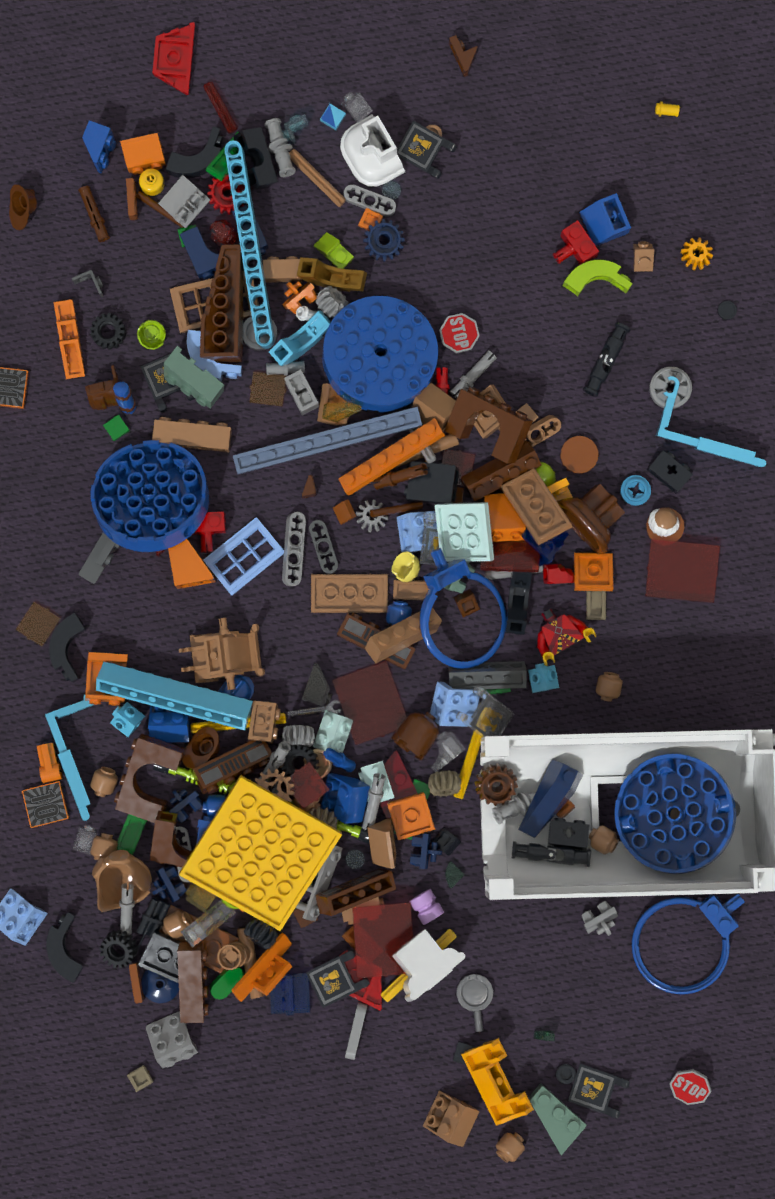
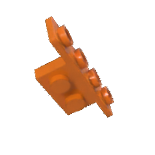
M281 933L274 945L261 955L231 991L240 1002L254 988L267 996L292 968V965L281 957L292 945L286 934Z

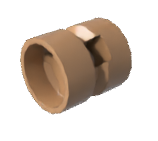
M235 941L223 946L218 952L217 959L222 968L233 970L248 962L250 951L245 943Z

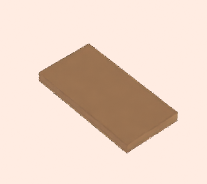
M535 468L501 485L504 494L538 546L572 528L571 522Z
M311 574V613H387L388 574Z

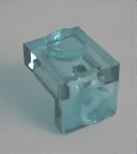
M305 114L302 116L295 115L290 118V121L284 123V136L288 141H291L292 145L296 144L293 133L308 127V120Z

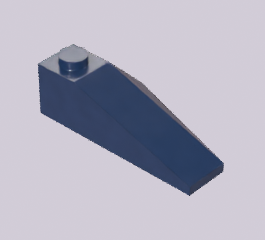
M552 759L518 830L535 838L573 796L583 775L568 765Z

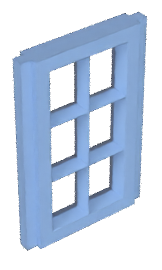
M256 517L203 561L227 591L234 595L284 554V550ZM259 530L264 538L252 547L246 539ZM268 541L273 549L261 558L255 550ZM243 542L249 550L236 560L231 551ZM252 553L258 562L245 571L240 562ZM228 555L234 563L221 572L215 564ZM237 566L242 574L230 583L224 575Z

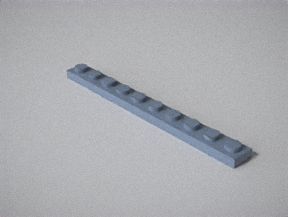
M418 407L233 455L237 474L239 475L422 426Z

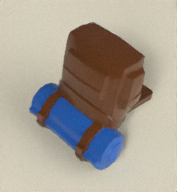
M114 365L111 366L114 380L85 386L88 401L93 410H105L111 406H119L120 410L126 414H133L136 410V402L132 397L131 389L127 383L119 382Z

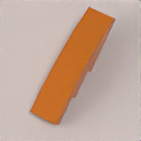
M73 299L53 302L66 379L84 377L85 370Z

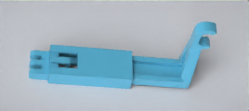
M667 377L668 380H673L675 385L672 393L667 391L663 393L667 396L656 436L691 445L696 450L758 467L766 465L764 459L755 457L756 452L702 437L693 438L665 430V427L669 425L679 388V380L676 377Z
M85 695L83 696V701L47 713L45 717L58 748V758L81 818L87 821L90 815L86 806L90 805V801L70 749L67 750L55 717L60 719L95 705L85 701Z

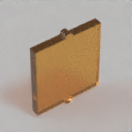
M253 372L249 403L283 407L284 393H286L284 378L286 376Z
M33 602L16 630L25 635L27 640H32L43 647L61 618L51 613L49 608L45 609L36 602Z

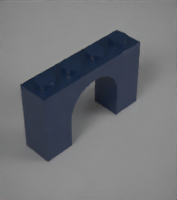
M248 204L243 207H240L239 211H246L248 209ZM234 210V211H232V214H233V217H234L235 222H236V216H235V210ZM255 218L260 252L263 255L266 253L265 250L268 249V245ZM245 222L242 229L249 230L251 223ZM197 227L181 233L180 237L199 279H208L214 276L219 254L211 252L206 247ZM248 241L245 248L252 249L254 241Z

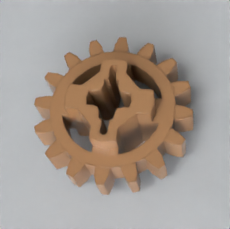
M268 769L267 775L261 772L262 778L255 779L259 786L270 791L269 787L277 785L279 792L274 794L288 802H292L289 796L295 795V792L290 791V789L295 786L288 783L291 777L285 778L286 773L284 771L280 775L278 774V769H275L274 773H271L270 769ZM276 777L273 782L268 783L265 781L268 778ZM283 781L286 784L287 793H284L281 789Z

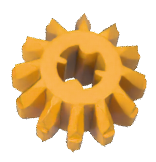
M701 237L697 239V242L693 238L690 239V243L685 242L683 245L684 249H681L680 252L684 255L681 261L687 260L686 267L692 264V270H695L697 265L702 270L704 265L708 266L710 264L708 259L713 258V255L709 253L712 251V247H706L708 241L701 243ZM695 250L699 251V257L695 256Z

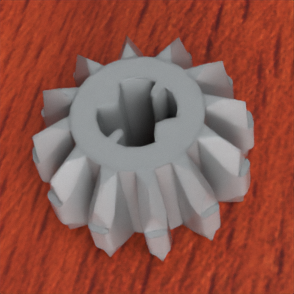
M331 286L322 289L315 301L319 305L318 309H321L329 318H334L349 304L346 296L342 295L336 287L332 288Z
M367 500L365 501L366 508L362 505L359 506V509L363 512H356V516L362 517L357 520V523L364 522L361 526L363 530L368 525V532H372L373 526L376 532H378V524L385 527V523L381 520H388V516H378L377 519L374 518V521H371L367 514H370V510L382 508L383 503L375 506L376 500H373L370 506Z
M303 725L284 727L282 740L291 747L297 745L311 747L315 739L314 728Z

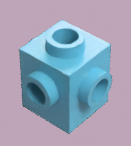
M542 663L535 665L536 669L528 670L532 693L559 688L555 665L545 666Z
M126 702L122 707L118 706L112 713L114 718L110 724L129 737L138 728L145 715Z

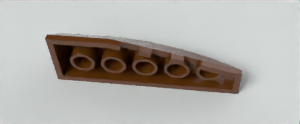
M222 245L216 264V272L214 278H212L209 297L207 296L205 311L201 318L200 358L219 362H242L243 270L240 245Z

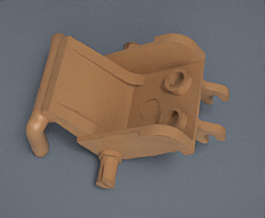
M227 618L218 619L220 625L219 633L190 635L191 647L179 649V653L192 652L193 666L181 668V672L194 671L196 683L218 681V678L225 677L227 680V690L236 689L234 683L236 675H242L244 672L255 671L260 677L265 674V670L261 666L257 635L259 625L253 624L250 633H239V631H229L227 628Z

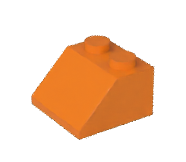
M158 133L120 141L129 173L141 174L146 169L159 170L162 166L166 165Z

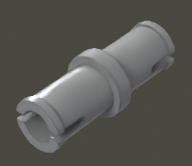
M304 361L291 362L284 366H280L278 363H266L267 375L284 374V376H288V374L299 370L305 373Z

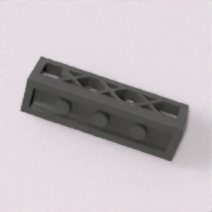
M525 661L484 662L472 668L448 666L449 686L454 689L526 688Z

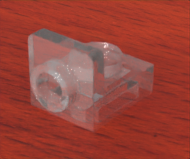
M349 92L343 97L342 107H346L358 123L373 111L359 92Z
M85 825L84 828L79 827V832L72 849L91 855L93 839L99 835V833L95 832L96 828Z

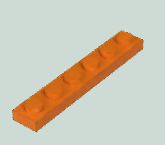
M435 418L338 478L345 493L350 496L438 441L445 434Z

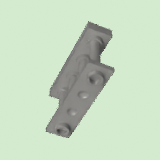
M335 845L317 873L318 877L315 885L310 884L306 890L311 893L308 904L301 901L297 904L296 908L304 911L302 918L316 921L320 912L315 895L328 889L337 862L341 858L342 847Z

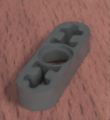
M315 520L310 524L309 531L319 563L324 573L333 574L338 569L333 546L325 523L321 520ZM316 524H318L319 527L323 526L321 534L322 537L326 535L327 538H321L318 541H315V538H319L317 532L312 531V529L315 528ZM321 542L329 544V550L325 553L318 550V545ZM332 553L333 556H329V559L335 565L332 566L333 570L329 571L328 568H324V565L327 564L326 559L321 560L320 556H327Z

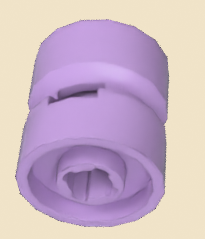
M431 889L424 891L409 901L414 911L419 912L417 916L423 925L444 913L441 905L435 903L436 897Z

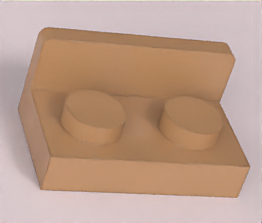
M253 701L248 735L249 740L273 744L274 739H277L278 728H275L276 720L280 719L281 709H278L276 703Z

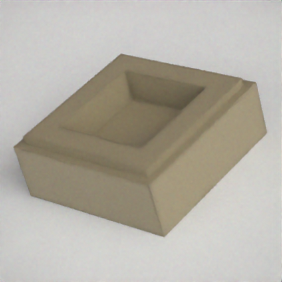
M145 1065L127 1074L136 1092L154 1082Z

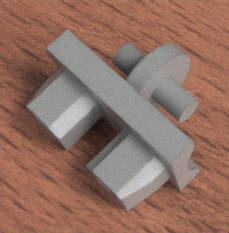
M604 901L597 906L601 915L596 918L591 910L582 914L585 923L584 927L588 934L596 930L598 935L606 932L608 936L611 935L609 929L615 926L613 919L618 917L616 909Z

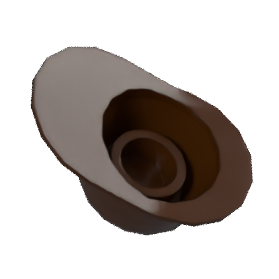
M15 184L10 190L9 217L13 228L22 230L27 225L29 215L37 208V199L34 189H24L21 185Z
M203 727L199 729L185 747L182 761L187 768L194 769L216 757L220 750L219 735L214 728Z

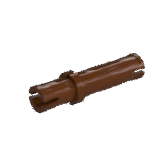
M90 186L81 187L78 191L90 217V225L94 228L98 241L105 242L110 239L104 225L105 220L100 215Z
M421 463L397 472L390 471L387 475L375 479L373 483H378L373 485L377 490L387 486H396L400 482L427 475L428 470L423 471L427 469L425 463Z

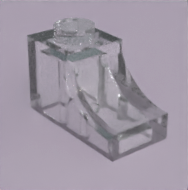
M444 731L437 738L439 740L436 742L438 757L430 767L434 773L438 772L465 750V747L452 731L449 733Z

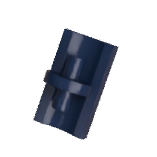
M176 789L172 791L174 797L169 801L172 805L177 801L180 803L169 812L178 814L177 820L180 823L189 818V815L183 809L188 804L195 812L203 807V803L198 797L200 794L197 791H194L185 799L183 797L188 794L185 789L181 792H178Z
M424 833L423 835L412 836V846L421 847V855L411 854L410 864L420 866L419 869H428L429 854H431L430 862H436V855H442V851L437 850L438 843L432 842L431 850H429L431 834Z
M174 866L166 869L162 868L156 872L163 886H161L158 880L153 882L156 890L152 892L153 895L159 893L161 899L167 897L164 892L165 889L173 903L180 899L179 897L187 891L182 882L173 887L170 879L178 875Z

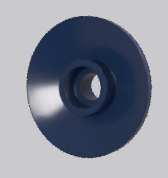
M146 970L142 977L143 993L152 1002H169L179 991V983L150 970ZM157 981H162L164 986L162 988L157 987Z

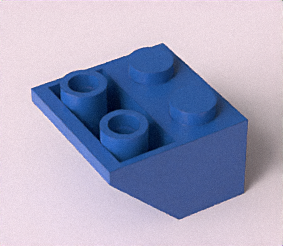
M89 120L82 138L97 171L102 173L103 168L106 169L108 167V155L110 151H114L116 141H114L115 138L111 128Z
M617 193L600 199L579 212L587 233L595 246L626 235L631 229Z
M150 705L149 736L165 742H189L190 716Z
M328 773L321 809L328 808V812L334 811V816L344 824L362 822L370 786L356 778Z

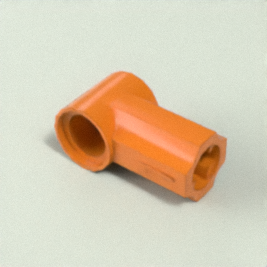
M54 743L37 746L42 783L61 780L62 772L59 771L61 766L57 762Z

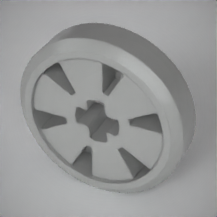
M665 367L656 372L652 377L649 392L652 400L658 406L664 408L667 396L663 393L667 391V384L675 385V382L668 380L667 377H676L679 380V388L673 409L684 405L689 399L692 392V383L689 376L683 370L677 367Z

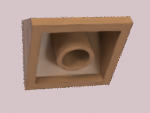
M430 383L421 391V394L415 397L412 408L418 407L422 424H426L435 418L444 431L456 400L433 383Z
M387 818L367 827L372 863L393 869L395 868L397 854L392 819Z

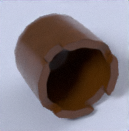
M421 712L410 713L392 735L391 739L407 753L410 750L415 754L416 759L422 761L439 735V727L434 722L436 718L428 712L425 714Z

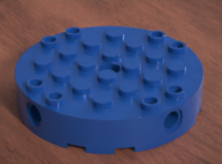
M388 296L365 297L345 306L331 321L323 344V367L332 388L351 405L363 410L395 411V409L413 403L415 397L421 394V391L430 384L438 360L436 335L426 317L409 303ZM383 352L384 356H378L376 353Z
M159 440L143 441L142 444L134 446L130 444L116 451L100 466L95 475L94 483L91 486L92 507L100 528L114 543L133 551L154 552L180 544L198 529L209 507V489L198 460L183 447L174 443H160Z
M682 754L656 756L646 760L634 769L620 787L621 789L615 803L616 828L626 849L645 866L666 873H689L711 864L728 846L736 823L735 801L724 778L705 762ZM674 808L680 811V815L676 819H672L670 816V812Z

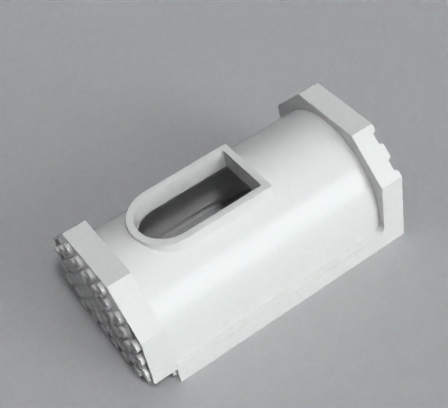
M771 729L482 737L480 765L486 769L488 764H491V766L496 765V763H499V766L505 764L507 770L512 769L513 775H516L517 781L515 782H517L518 788H514L516 795L510 797L511 801H514V796H517L520 792L527 795L537 791L552 759L579 771L583 777L575 793L569 799L575 805V808L563 819H566V822L574 823V820L585 821V824L590 825L589 835L593 828L597 829L599 827L598 784L623 783L627 776L641 763L665 754L687 755L710 765L724 778L733 794L734 800L740 806V813L736 817L732 838L723 853L704 868L689 873L674 874L657 871L645 866L635 859L622 841L618 842L613 853L609 852L604 855L591 848V840L588 838L586 851L591 849L590 867H587L585 864L576 863L574 865L550 863L546 861L547 859L539 861H529L527 858L520 857L512 859L513 841H516L518 844L527 845L529 843H536L547 848L550 822L533 838L518 830L524 818L521 813L498 824L493 816L492 808H499L504 805L500 803L494 806L493 803L486 804L485 799L481 800L482 859L485 864L487 863V866L483 867L485 896L489 900L732 894L775 891V749H773V746H775V734H772ZM501 782L493 783L492 787H498ZM569 829L565 833L568 838L572 835ZM556 849L555 860H562L565 857L564 852Z

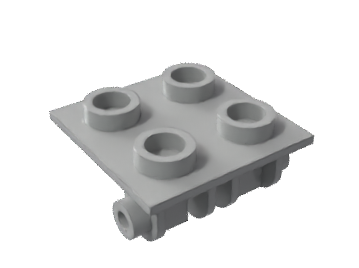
M182 175L158 204L184 228H187L208 204L210 199Z

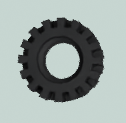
M107 313V315L101 314V317L97 316L96 320L91 323V337L102 349L108 348V350H111L113 347L117 348L119 344L123 343L122 341L126 337V329L121 319L116 315L113 316L111 313ZM105 325H112L115 328V334L112 338L107 339L101 335V329Z
M301 745L292 746V749L285 757L282 770L292 780H310L312 775H316L315 769L318 770L319 768L316 766L319 763V760L316 759L318 757L317 754L313 753L314 751L308 747ZM299 756H303L306 759V767L301 771H297L294 767V761Z
M114 930L106 936L100 946V956H105L102 959L104 962L106 960L109 961L107 965L114 964L113 968H117L119 965L120 969L124 966L127 967L132 962L138 952L136 951L138 945H135L137 942L135 939L131 940L133 937L131 934L128 937V932L124 931L122 934L121 930L117 932ZM113 944L120 945L124 949L125 954L117 953L113 949Z

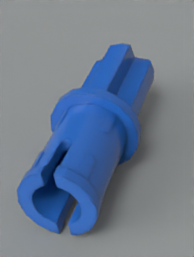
M327 748L323 752L325 758L331 761L335 767H341L347 772L354 771L356 763L348 759L344 753H338L331 748Z

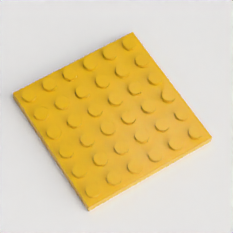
M240 775L180 870L179 876L281 931L342 836V832Z

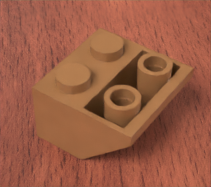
M439 1090L423 1127L446 1142L463 1147L479 1114V1110Z

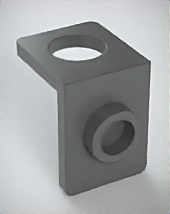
M92 270L72 278L75 285L92 278L101 298L104 297L100 289L103 287L99 276L95 277Z

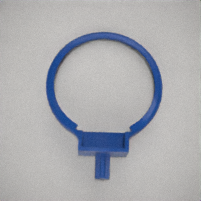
M438 548L431 552L437 569L423 576L429 590L423 600L420 611L421 634L427 648L439 661L454 668H472L487 661L499 648L506 630L505 605L500 593L489 579L481 574L470 572L465 559L453 560L447 563L441 548ZM463 576L478 581L490 589L499 603L502 616L500 634L493 646L483 656L466 662L453 660L440 652L434 644L429 631L430 613L438 597L435 593L461 579Z
M737 893L724 904L715 894H710L704 900L691 897H672L654 904L640 917L633 932L632 953L638 970L649 983L668 993L690 994L707 988L717 980L727 964L730 949L729 935L739 927L737 920L731 913L745 903V901ZM687 904L696 907L698 904L700 910L722 936V953L717 967L705 980L691 986H672L659 981L646 969L640 957L639 937L643 925L654 912L668 905Z

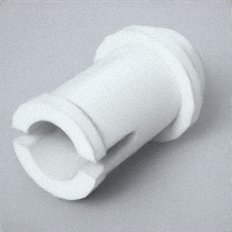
M302 306L296 310V316L301 321H309L318 311Z

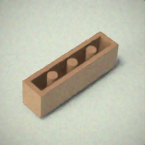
M160 417L159 420H154L152 440H159L160 443L167 444L174 443L183 448L230 452L232 429L226 423L209 425V422L198 421L195 424L190 423V420L179 419L178 422L171 421V418Z
M433 608L429 617L430 635L437 631L442 622ZM420 612L369 638L365 650L375 663L423 639L420 630Z

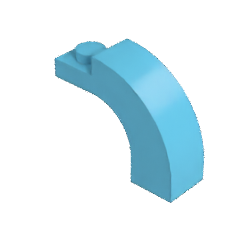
M318 311L296 333L288 338L281 339L269 353L280 366L293 362L323 338L322 335L327 331L331 321L322 311Z

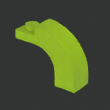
M592 260L576 267L564 281L563 287L579 296L584 287L594 280H606L625 293L628 292L633 283L630 282L631 280L626 275L618 274L621 268L618 264L606 260Z

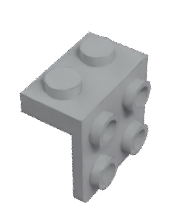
M176 1012L146 1026L155 1059L162 1068L171 1067L176 1062L189 1059L198 1053L196 1045L190 1038L186 1023H180V1012Z

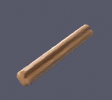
M293 149L289 152L291 161L338 207L345 203L346 199L297 150Z

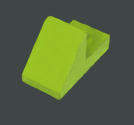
M327 232L314 245L336 268L344 269L354 259V256L340 244V240Z

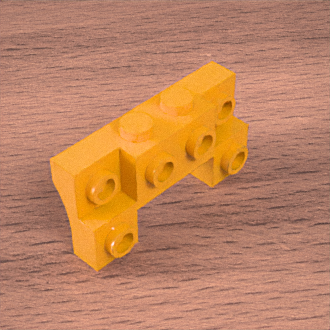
M499 1038L485 1042L481 1046L469 1049L461 1054L495 1125L525 1116L534 1110L525 1092L514 1094L498 1062L507 1056Z

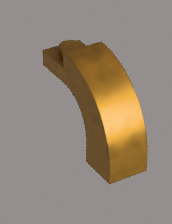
M300 257L297 276L317 286L326 288L331 286L332 288L336 287L339 291L350 292V290L364 291L367 273L360 270L336 268L324 264L318 259Z

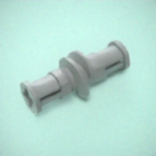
M273 118L265 122V128L268 129L271 142L268 146V151L271 154H275V159L280 169V177H289L295 174L296 171L292 166L291 156L288 152L293 147L291 144H287L288 139L282 133L281 120Z
M520 792L517 796H514V801L508 802L499 808H492L496 822L501 824L503 820L515 817L520 813L524 817L535 793L525 795L523 792Z

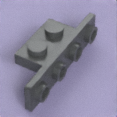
M103 532L80 570L79 576L95 584L106 565L109 566L114 558L113 553L116 548L119 549L120 546L110 540Z

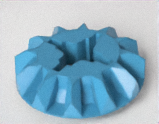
M633 475L623 481L620 494L628 504L639 506L649 499L651 486L644 477ZM639 483L638 490L642 493H637L633 498V492L628 488H634Z

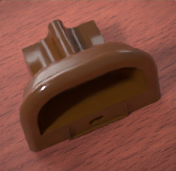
M597 484L581 499L572 497L556 500L571 522L572 529L595 553H605L611 540V533L608 528L625 513L618 505L617 498L609 494L601 484Z

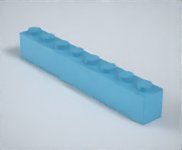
M103 662L96 678V691L244 731L252 712L253 701L216 692L208 688L175 681L114 663Z

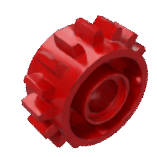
M228 174L222 181L213 178V185H208L211 191L207 192V195L212 197L209 203L214 204V210L219 208L221 214L227 211L228 215H230L231 211H234L232 195L230 197L223 195L226 190H231ZM245 185L237 186L236 192H243Z

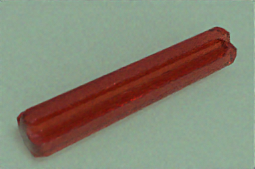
M212 82L206 83L204 90L227 132L231 134L237 131V126Z

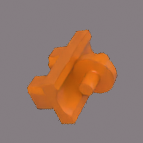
M299 281L294 285L288 282L286 285L289 289L284 294L286 297H289L292 293L293 295L282 305L285 309H289L296 315V310L302 307L299 301L303 297L309 304L317 299V295L313 290L315 287L312 283L309 284L307 282L302 288L297 290L302 286Z

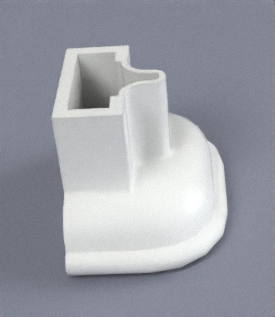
M371 114L344 132L341 138L340 149L353 175L360 183L377 187L405 173L397 155V147L379 116L375 117ZM381 144H384L386 149H383Z
M426 929L417 934L392 955L408 976L403 984V989L406 993L405 1000L407 1002L416 1000L425 991L434 987L453 971L452 969L464 960L465 954L463 952L458 953L452 948L441 950Z

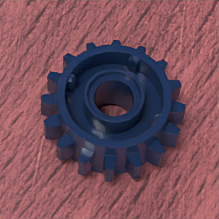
M382 219V223H378L376 220L374 227L368 226L370 232L365 231L364 233L368 237L363 239V243H367L364 249L370 250L369 256L375 255V260H378L379 257L382 258L383 262L386 261L387 257L393 260V254L398 256L400 254L398 249H403L404 247L400 244L405 241V238L400 237L403 231H398L399 225L393 226L391 220L389 223H385V219ZM386 236L389 239V243L387 245L380 244L379 237Z

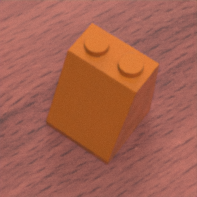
M188 539L168 548L174 584L177 589L216 582L214 576Z

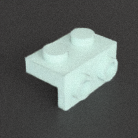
M325 711L313 747L324 751L327 748H331L338 753H343L353 720Z
M383 761L361 768L362 772L358 773L360 780L369 785L370 789L375 773H380L379 779L382 774L386 776L382 790L384 794L380 802L394 798Z

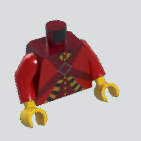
M549 609L541 614L547 624L540 628L537 637V648L543 657L544 665L548 666V659L553 660V663H555L554 655L584 637L587 642H591L588 636L593 634L597 637L592 628H588L581 620L571 615L566 616L565 614L556 618L552 609Z

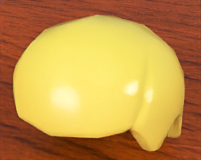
M408 551L402 552L393 562L392 573L396 575L398 580L410 582L419 574L421 568L420 561Z

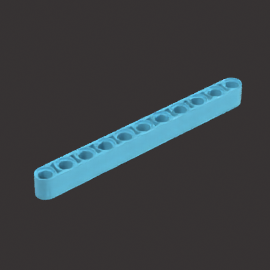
M229 141L225 146V155L255 339L262 348L268 349L274 345L275 337L245 154L239 142ZM232 148H239V152L236 155L230 154ZM236 166H241L242 171L234 174L233 169ZM245 185L243 192H236L237 186ZM241 204H248V209L246 211H239V207ZM245 222L251 223L249 230L242 229ZM248 241H254L252 249L245 248ZM253 259L258 261L256 267H248L249 261ZM255 278L261 280L260 285L257 287L251 285L252 280ZM257 297H263L264 299L263 304L260 306L254 304ZM260 316L267 317V321L263 325L257 322ZM268 334L270 336L269 342L261 343V337Z

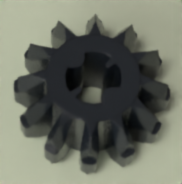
M252 918L244 930L245 936L263 949H270L278 937L277 932L273 928L256 918Z

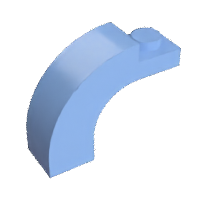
M188 330L187 348L190 358L192 357L196 361L194 365L203 371L206 369L220 382H222L223 375L230 379H237V376H242V366L221 364L214 360L200 358L201 331Z

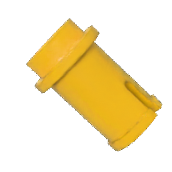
M663 101L656 103L655 114L659 117L661 115L678 117L680 106L663 104Z

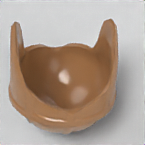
M117 850L105 858H100L92 870V876L95 878L97 887V906L101 912L121 908L119 902L122 899L121 886L124 883H127V890L129 889V883L134 885L133 899L135 904L142 901L150 893L152 882L150 870L141 860L126 850Z

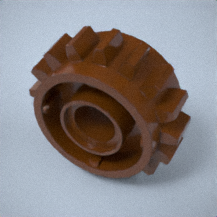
M496 763L494 766L488 764L486 769L482 768V773L476 775L478 781H475V786L477 787L475 790L477 794H480V799H485L486 804L493 803L494 806L500 803L504 805V802L507 800L511 801L510 797L516 795L514 788H518L517 782H515L517 778L516 775H513V770H507L505 764L499 766V763ZM501 782L498 787H492L493 783Z

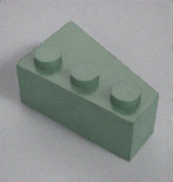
M177 346L164 362L165 380L171 385L175 384L180 387V390L185 395H192L201 406H207L211 409L224 392V384L206 369L203 371L194 365L196 361L192 357L188 360L180 353L182 349Z
M540 1083L528 1099L559 1153L562 1155L587 1125Z

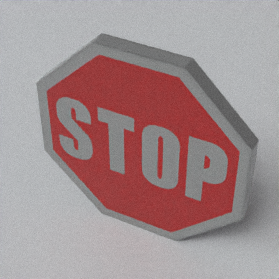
M463 313L448 316L439 330L443 346L455 353L472 350L480 337L476 321Z
M694 1069L677 1071L669 1083L674 1098L687 1105L704 1103L712 1091L707 1076Z

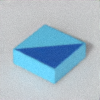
M329 104L320 121L337 130L346 113Z

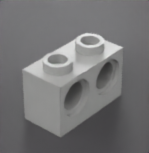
M302 370L284 378L285 384L302 415L319 407V403Z

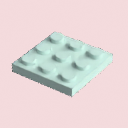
M488 502L442 503L435 505L439 548H441L447 562L465 559V561L494 560Z

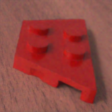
M191 22L188 26L180 29H173L169 33L156 36L153 75L185 95H189L195 22Z
M358 955L344 962L354 983L363 978H368L370 982L369 986L349 996L381 1011V966L373 962L368 964Z

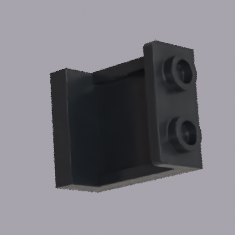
M411 461V466H408V468L425 462ZM425 463L427 469L423 471L428 470V474L410 479L408 485L405 486L404 495L410 502L455 503L460 469L455 465Z

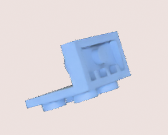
M435 511L407 513L397 517L402 552L408 551L413 553L423 551L426 545L424 544L426 528L437 529ZM430 531L428 550L433 545V542L430 544L433 538L438 537V532Z
M437 681L430 714L436 718L434 722L440 726L472 727L469 723L476 714L481 692L478 689H454L445 682Z
M9 889L0 903V931L12 941L26 946L48 913L30 904L15 890Z

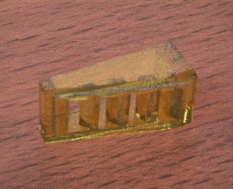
M349 402L328 403L324 405L322 418L339 422L361 411L362 406Z

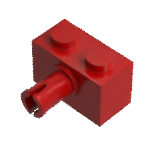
M578 220L562 230L560 236L566 246L553 253L554 258L558 259L556 260L558 264L571 255L576 258L580 265L597 257L599 250Z
M207 512L201 525L192 534L201 536L202 553H207L206 545L208 552H213L212 535L226 533L225 513Z

